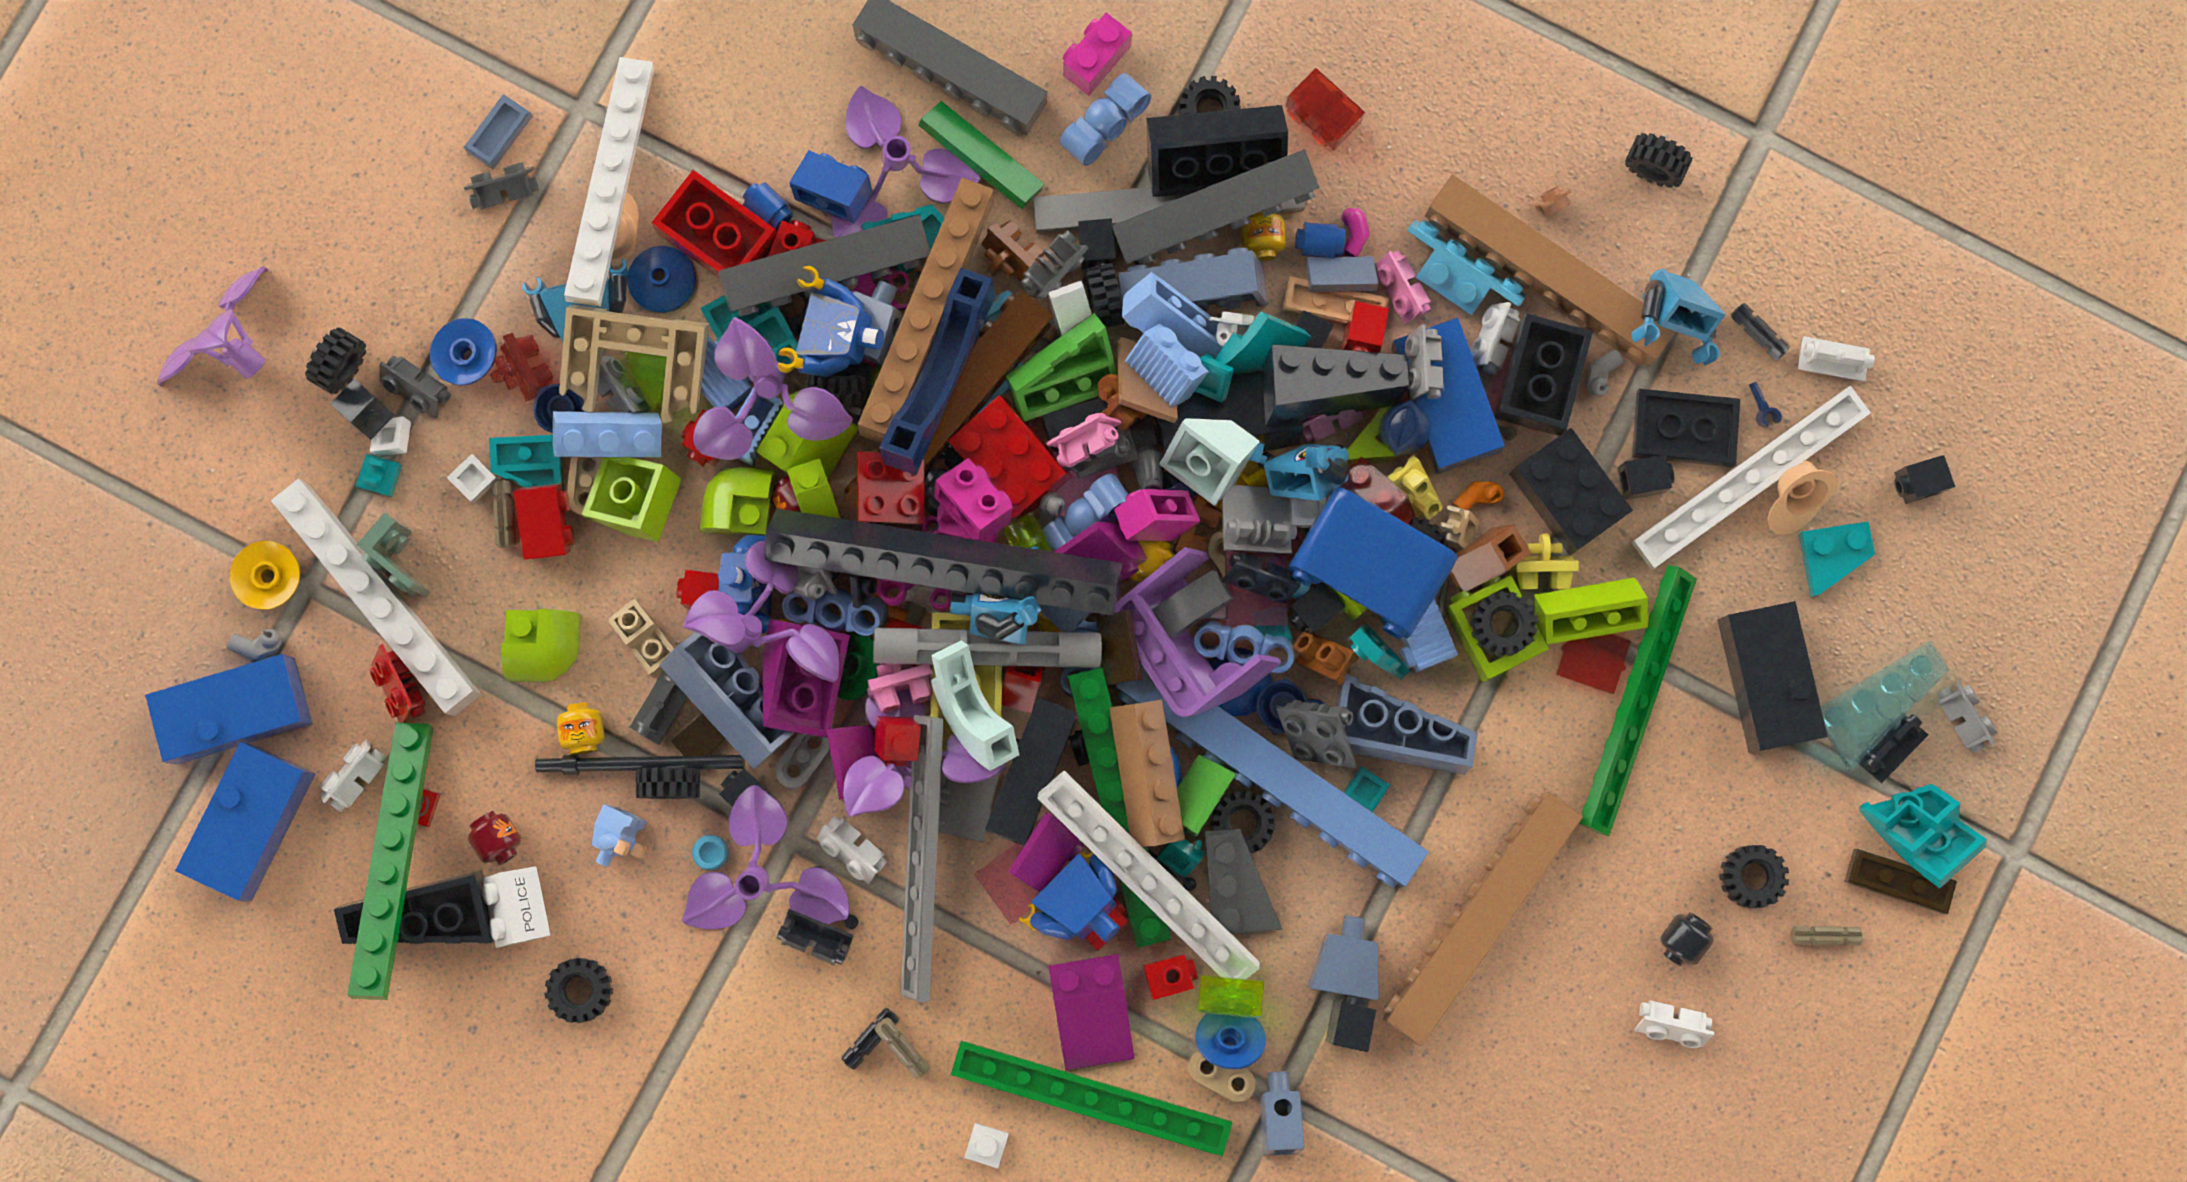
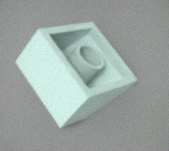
M1185 419L1181 423L1159 465L1215 506L1236 483L1260 441L1232 420Z

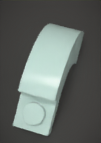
M959 641L931 655L936 673V678L932 679L931 683L936 699L950 728L967 752L989 771L1019 756L1013 725L999 717L992 710L979 688L969 645Z

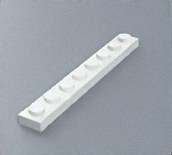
M619 57L564 293L566 302L601 307L654 73V65L651 61Z
M1849 386L1631 542L1651 570L1656 568L1769 487L1784 472L1801 464L1871 412L1854 389Z
M1065 771L1038 793L1037 798L1233 989L1259 969L1260 962Z

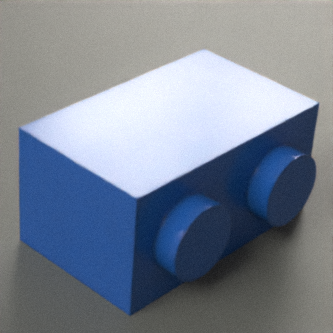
M810 150L806 153L789 182L796 201L853 224L873 193L869 175L865 170L856 165L847 166L837 162L835 158L828 154H817Z

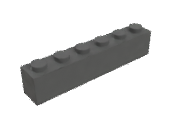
M867 0L852 24L856 41L861 46L871 51L875 48L884 53L885 58L898 67L905 65L914 70V75L925 83L930 84L933 81L942 86V90L949 97L955 100L962 98L968 101L977 113L985 117H989V115L1001 120L1000 124L1012 133L1017 134L1020 131L1028 135L1047 104L1046 90L889 0Z
M1303 149L1116 223L1112 227L1126 264L1135 261L1136 265H1144L1156 260L1154 253L1166 249L1169 255L1187 248L1185 241L1196 236L1202 242L1219 235L1217 228L1230 224L1233 230L1250 223L1249 216L1262 211L1263 216L1266 217L1283 210L1281 203L1293 198L1296 204L1315 197L1314 190L1320 187L1306 149Z
M920 215L723 269L718 272L729 312L738 311L739 317L759 312V304L771 301L772 306L776 307L793 302L791 295L804 292L806 298H808L811 292H817L818 289L815 287L804 289L798 285L797 279L803 280L805 283L813 282L812 274L802 270L804 266L815 268L820 279L826 277L847 287L858 284V276L870 273L871 278L876 279L892 274L890 267L903 264L904 269L907 270L924 265L923 258L929 256L930 249Z

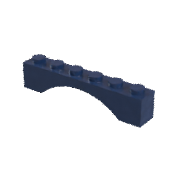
M963 268L959 269L947 296L938 331L925 365L908 398L892 418L879 447L885 465L917 475L995 299L992 278Z

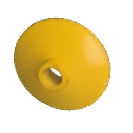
M258 541L249 544L236 555L230 568L229 578L234 594L242 603L255 609L269 610L280 607L292 598L299 586L301 572L296 556L286 546L274 541ZM268 571H273V581L266 583L264 575Z

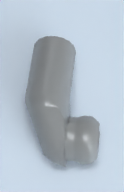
M1614 349L1588 366L1585 384L1590 394L1602 396L1608 392L1610 387L1607 385L1608 372L1623 364V358L1617 350Z
M1048 492L1040 500L1036 527L1041 531L1055 520L1057 514H1061L1064 510V500L1059 498L1056 493Z
M273 629L263 630V635L261 634L254 640L233 634L229 639L227 649L252 660H261L279 649L281 639L279 634Z

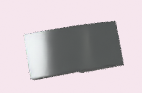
M1213 570L1180 589L1152 610L1169 638H1177L1200 619H1208L1234 598L1217 571Z

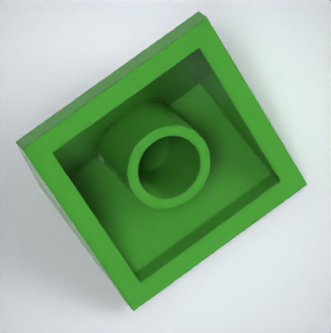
M1198 755L1177 788L1183 829L1195 838L1236 775L1201 755Z

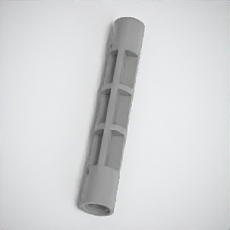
M874 628V663L933 664L931 655L959 641H963L969 645L973 665L1099 668L1101 664L1102 643L1100 633L1027 631L1026 644H1018L971 634L970 630Z

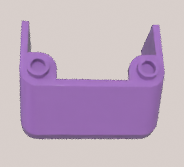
M1184 547L1116 603L1114 613L1132 610L1141 664L1171 710L1179 716L1193 717L1242 695L1278 667L1281 661L1278 657L1257 654L1243 666L1230 662L1221 665L1214 671L1205 656L1196 650L1194 640L1187 630L1177 638H1169L1152 609L1187 586L1188 583L1184 578L1210 558L1207 552Z

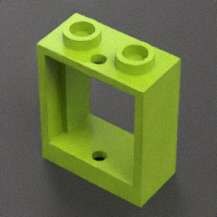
M1499 575L1482 583L1483 589L1472 595L1468 590L1451 597L1452 604L1446 608L1447 616L1482 683L1549 650L1536 623L1535 628H1537V632L1532 637L1533 641L1525 649L1511 656L1505 655L1491 663L1488 662L1482 648L1476 644L1478 643L1476 637H1472L1471 632L1473 631L1462 610L1503 589L1505 593L1514 592L1517 593V597L1521 598L1522 595L1511 575L1504 579H1501Z

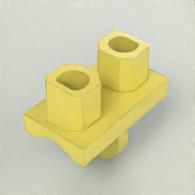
M1415 456L1408 459L1404 468L1397 467L1394 473L1387 477L1392 491L1397 495L1408 517L1414 518L1421 515L1425 519L1430 520L1442 510L1443 506L1420 460Z
M1548 533L1540 534L1538 543L1527 544L1531 554H1538V556H1527L1512 567L1515 570L1517 587L1520 589H1538V572L1550 571L1549 586L1551 588L1569 589L1573 571H1579V561L1573 560V556H1551V553H1562V543H1551Z

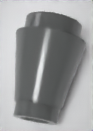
M1144 446L1137 449L1139 459L1131 461V466L1141 490H1163L1164 468L1159 464L1164 455L1154 446Z

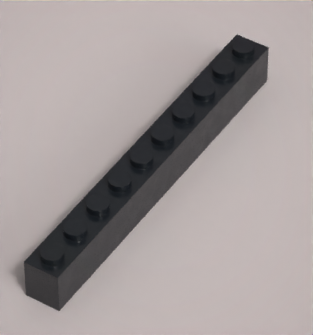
M776 509L766 530L765 560L1014 600H1023L1032 596L1038 604L1112 616L1114 615L1120 591L1123 564L1120 562L783 509Z

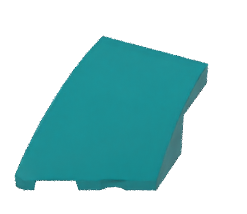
M725 295L700 308L710 324L717 342H719L732 319L736 317L754 328L768 342L774 352L775 361L784 364L792 363L789 357L780 356L778 353L783 348H791L796 351L798 342L779 307H773L771 301L759 304V312L739 317L738 311L729 312Z
M1260 311L1244 336L1233 332L1217 357L1208 353L1205 356L1233 367L1232 376L1262 371V365L1272 345L1304 347L1311 336L1304 329Z
M1933 784L1916 788L1912 792L1894 794L1887 801L1873 805L1866 802L1860 806L1861 814L1889 846L1938 888H1941L1986 848L1987 839L1959 820L1961 803Z

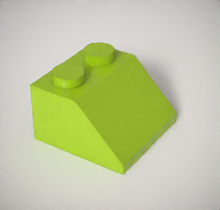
M798 392L789 395L790 400L793 404L794 398ZM784 404L756 452L785 472L789 468L820 458L828 480L859 430L858 426L851 423L842 433L826 440H807L796 435L788 427L787 420L792 411L787 409Z
M603 457L582 516L627 535L659 543L682 479L662 464L632 457Z

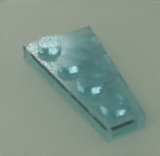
M1931 641L1924 643L1821 705L1828 739L1848 770H1853L1861 762V759L1883 739L1882 737L1894 725L1898 724L1915 703L1920 701L1949 671V668Z

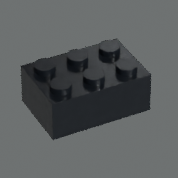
M1526 313L1518 326L1494 414L1495 419L1556 436L1564 433L1570 420L1593 331Z
M1572 428L1555 438L1509 473L1557 540L1562 543L1569 556L1633 511Z

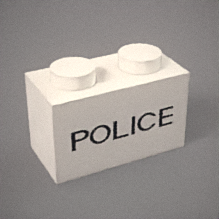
M536 866L501 872L482 878V897L488 907L490 917L489 931L495 941L496 948L550 936Z

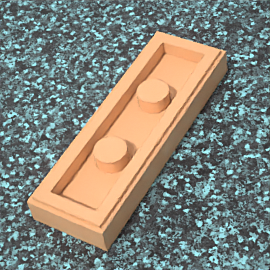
M1290 276L1282 312L1301 315L1302 311L1305 310L1325 321L1346 325L1355 301L1387 307L1389 298L1359 291L1310 292L1308 280Z

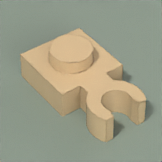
M1448 505L1449 520L1447 523L1442 522L1440 527L1442 531L1446 532V540L1456 550L1461 551L1473 542L1480 521L1471 511Z

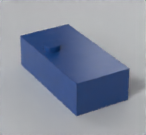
M1459 318L1427 328L1438 330V335L1441 336L1442 361L1431 362V366L1443 367L1444 391L1441 392V397L1438 399H1428L1427 393L1414 401L1429 418L1430 436L1426 446L1436 474L1500 453L1505 446ZM1408 335L1393 340L1391 347L1393 354L1406 355L1405 342ZM1407 356L1408 371H1409V356ZM1407 388L1406 391L1409 396V399L1411 400L1410 389Z
M285 654L145 694L162 762L175 765L238 747L240 742L252 743L313 724L296 660Z
M240 742L175 871L237 901H252L315 773L253 744Z

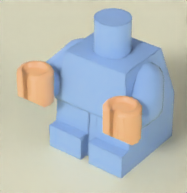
M604 804L594 826L592 846L600 849L595 862L609 867L613 856H626L629 850H631L630 854L632 856L642 859L646 853L647 846L636 842L635 835L638 830L644 829L647 821L619 807Z

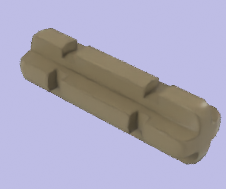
M508 480L495 481L492 484L493 496L496 497V500H493L494 527L498 529V532L495 533V544L499 548L514 547L516 545V536L512 531V528H515L514 502L510 499V496H513V485Z
M1794 926L1791 930V939L1795 945H1809L1810 943L1811 945H1843L1844 943L1847 946H1859L1862 943V931L1859 927L1811 926L1809 928V926Z
M884 1018L875 1026L876 1033L884 1042L886 1041L890 1050L906 1066L914 1078L919 1079L930 1069L928 1063L919 1055L918 1051L903 1033L898 1031L897 1026L890 1018Z

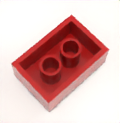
M694 169L651 222L658 235L717 278H719L718 272L720 270L766 258L770 253L777 234L775 228Z
M1000 395L948 440L964 460L969 458L976 467L981 466L987 472L991 484L998 491H1003L1007 494L1013 507L1011 516L1019 521H1023L1040 506V500L1046 493H1055L1073 477L1065 467L1058 463L1056 455L1026 421H1023L1018 411L1008 399Z

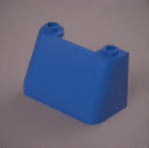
M1337 487L1327 498L1287 570L1293 572L1292 577L1303 585L1310 586L1312 583L1320 584L1323 582L1380 615V621L1385 625L1383 630L1398 639H1402V637L1408 639L1445 582L1458 556L1446 546L1358 495Z

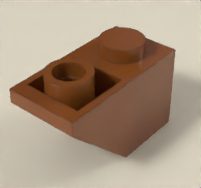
M1515 524L1493 527L1456 554L1458 559L1449 575L1459 592H1466L1507 572L1531 554Z

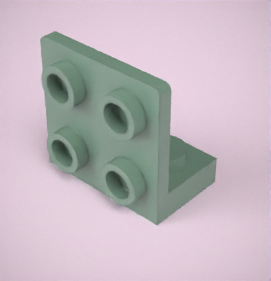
M384 512L356 544L365 551L361 557L376 570H380L386 575L390 572L392 575L388 580L404 593L407 592L412 597L416 593L427 597L430 591L390 559L393 554H399L409 543V538L407 537L412 531L403 523Z

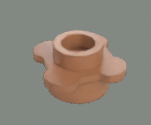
M1557 186L1540 195L1542 201L1535 205L1536 209L1542 207L1546 216L1562 210L1570 204L1567 195L1571 193V190H1560Z

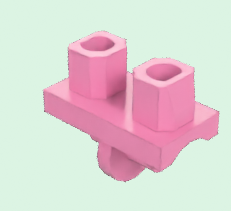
M884 664L876 667L879 677L868 680L869 688H867L869 699L875 698L883 714L900 708L896 692L902 690H909L913 704L931 699L930 681L932 670L930 664L913 667V664Z

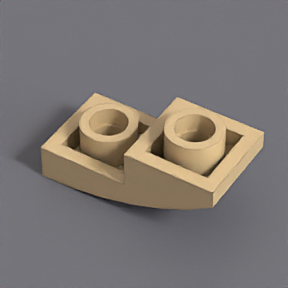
M634 598L607 620L624 643L632 650L647 672L655 678L663 671L659 665L674 650V647Z

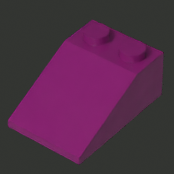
M770 619L766 635L788 629H795L799 632L800 628L804 625ZM825 630L834 639L839 652V675L835 682L817 677L792 659L786 648L787 641L791 637H784L764 644L763 726L828 738L827 730L831 729L850 635Z
M1111 954L1048 965L1065 1071L1135 1059L1119 955Z

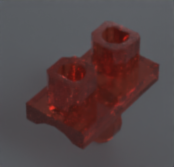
M513 332L504 335V344L500 346L503 355L494 358L497 369L490 374L493 383L505 382L508 390L519 386L526 402L536 398L540 388L552 383L553 374L546 363L530 368L526 359L539 354V348L533 335L515 338Z

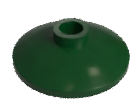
M852 631L844 633L850 635L837 695V697L844 700H857L868 693L867 688H869L868 680L878 677L876 667L880 666V663L873 662V639L868 635H860Z

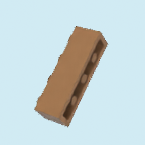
M1162 699L1109 708L1130 835L1142 847L1185 840Z

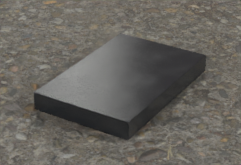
M1639 388L1636 393L1632 457L1648 458L1665 455L1667 461L1725 467L1736 466L1740 399Z

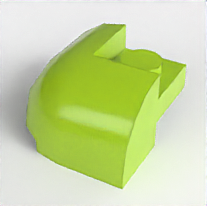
M735 467L727 468L716 474L707 484L704 493L699 531L734 535V533L766 535L770 506L772 505L771 498L774 493L776 470Z
M554 609L506 610L504 643H501V663L506 681L548 682L554 681L565 674L574 661L576 662L580 643L581 614Z

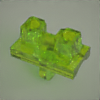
M1031 512L1003 528L1012 546L1024 548L1038 547L1040 550L1053 552L1035 512Z
M1201 975L1197 1012L1261 1019L1264 981Z

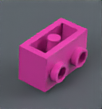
M1107 12L1100 20L1094 18L1084 31L1085 37L1078 45L1073 43L1062 58L1064 60L1063 76L1088 96H1090L1131 47L1132 32Z
M969 458L936 479L935 499L971 539L985 541L1010 524L1013 509L1011 500L1006 493L998 491L991 484L987 472L981 466L976 467Z
M1138 490L1125 497L1126 501L1114 509L1121 531L1125 535L1126 540L1173 541L1200 522L1189 492L1183 490Z

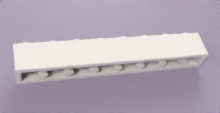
M298 478L271 500L444 713L455 717L482 695L380 570H376L361 557L365 551L356 545L357 541L309 484Z

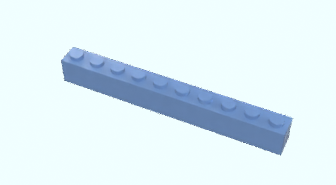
M1141 662L1142 680L1117 684L1115 690L1120 693L1117 698L1125 705L1162 699L1166 725L1177 732L1174 737L1190 749L1196 745L1206 752L1203 757L1231 769L1236 774L1234 780L1248 789L1251 785L1257 787L1263 792L1261 795L1262 799L1278 809L1280 805H1283L1292 812L1290 818L1307 829L1309 825H1312L1321 832L1318 837L1335 849L1339 844L1350 853L1347 857L1358 866L1365 869L1368 864L1379 873L1376 878L1393 889L1396 884L1400 887H1406L1429 853V851L1220 707L1216 706L1193 717L1175 714Z

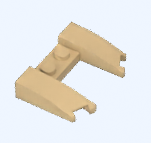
M571 305L566 308L559 394L563 396L568 389L572 390L586 400L582 409L592 413L595 409L603 348L666 356L661 422L667 423L672 421L671 412L689 406L691 413L694 414L698 411L710 324L681 319H658L608 312L607 309Z

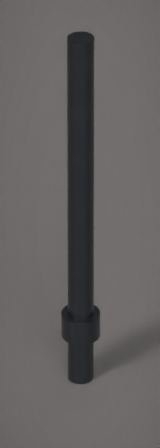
M579 754L563 755L562 758H541L535 760V771L537 773L562 772L564 776L579 775L580 772L636 771V769L664 767L697 768L700 770L745 769V759L741 755L580 758Z

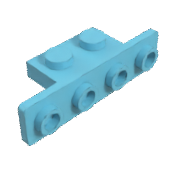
M1414 220L1407 229L1409 233L1434 249L1416 278L1470 315L1474 313L1490 288L1517 306H1520L1527 296L1522 292L1523 287L1518 282L1509 277H1506L1504 280L1494 273L1495 268L1490 263L1481 258H1478L1477 261L1466 254L1467 249L1461 243L1453 239L1447 241L1438 235L1439 230L1430 222Z

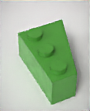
M1093 313L1006 375L1013 404L1024 422L1099 396L1098 383L1100 379L1107 374L1118 376L1106 327L1096 314Z

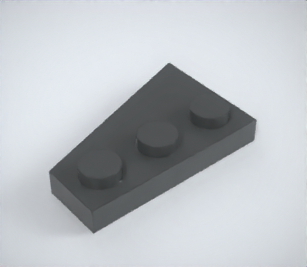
M1231 829L1205 832L1210 914L1231 934L1282 930L1280 921L1241 830Z

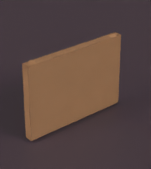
M1120 337L1117 342L1119 404L1175 423L1178 419L1177 406L1173 408L1169 406L1168 402H1164V398L1160 397L1159 393L1155 392L1154 388H1151L1144 378H1140V374L1135 373V369L1131 368L1130 364H1127L1125 361L1137 342Z

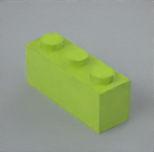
M1635 577L1534 594V613L1538 619L1536 624L1547 645L1648 627V597Z

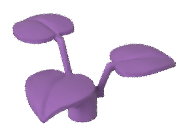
M859 86L853 94L846 112L845 125L847 135L855 145L863 149L871 148L878 143L883 148L882 163L884 166L873 193L854 224L830 214L833 236L838 238L862 231L861 225L864 222L886 219L888 215L887 209L875 200L888 172L901 171L908 163L912 165L917 173L923 174L920 179V188L924 195L937 203H951L962 177L976 183L980 182L981 177L948 149L938 148L927 151L923 156V167L919 166L916 156L910 154L911 147L909 142L904 137L897 136L902 123L897 108L887 99L870 92L863 86Z
M265 266L244 274L230 285L218 304L220 308H225V312L218 315L196 337L185 341L171 353L158 377V385L162 387L164 381L182 371L192 360L193 356L199 353H205L221 361L227 367L231 365L245 379L252 377L261 369L266 360L251 347L253 341L245 333L235 315L234 308L236 303L240 302L248 294L259 275L268 271ZM231 323H233L240 335L241 341L238 338H234L230 342L227 341ZM224 347V349L222 350V353L224 355L214 351L213 349Z
M735 317L717 344L714 356L715 362L720 371L732 379L743 380L749 376L750 380L754 382L752 395L737 418L726 407H715L706 411L696 424L693 440L696 449L704 455L725 460L740 458L748 452L753 439L749 427L741 422L744 421L759 396L769 399L777 396L779 393L782 394L786 408L792 411L787 420L788 427L801 438L812 441L832 438L851 425L853 418L845 411L834 395L817 387H810L799 391L794 398L793 404L788 394L789 386L783 384L785 373L777 368L779 362L775 361L772 348L754 328Z
M766 540L752 545L746 554L745 562L749 573L757 581L767 584L764 592L746 615L739 614L735 600L728 594L720 591L704 593L694 602L687 613L683 628L697 632L715 643L724 645L734 653H742L752 644L755 647H760L766 642L791 637L787 641L786 648L798 665L824 680L835 682L838 679V648L832 636L821 627L805 624L800 628L799 632L795 629H788L761 637L762 623L754 615L770 595L773 587L782 593H789L796 587L799 579L797 565L765 560Z
M906 689L896 692L900 708L883 714L875 698L870 700L868 696L865 712L869 723L876 728L877 716L912 717L914 719V715H924L925 704L924 702L913 704L909 690ZM955 734L947 741V752L942 751L941 760L944 759L942 772L947 778L955 782L974 783L987 780L1006 769V763L989 771L967 752ZM875 756L864 757L856 761L849 768L844 782L843 796L848 816L854 817L864 813L880 812L897 804L903 795L904 787L910 789L912 761H907V765L898 766V768L892 763L885 766Z
M752 785L738 797L729 817V830L733 840L741 846L755 845L752 858L748 863L749 867L737 877L735 887L731 878L721 872H708L698 877L690 888L682 922L702 929L729 927L743 917L747 907L745 899H756L764 891L771 893L773 890L795 889L789 898L790 909L825 924L846 920L849 916V901L839 879L830 871L819 867L805 869L800 876L799 883L793 881L769 883L767 871L757 866L761 844L773 845L777 843L787 830L788 819L780 802L761 787Z

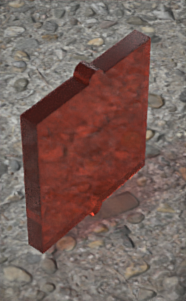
M1613 634L1566 641V644L1561 646L1563 653L1556 675L1613 695L1620 674L1626 669L1624 662L1631 641Z

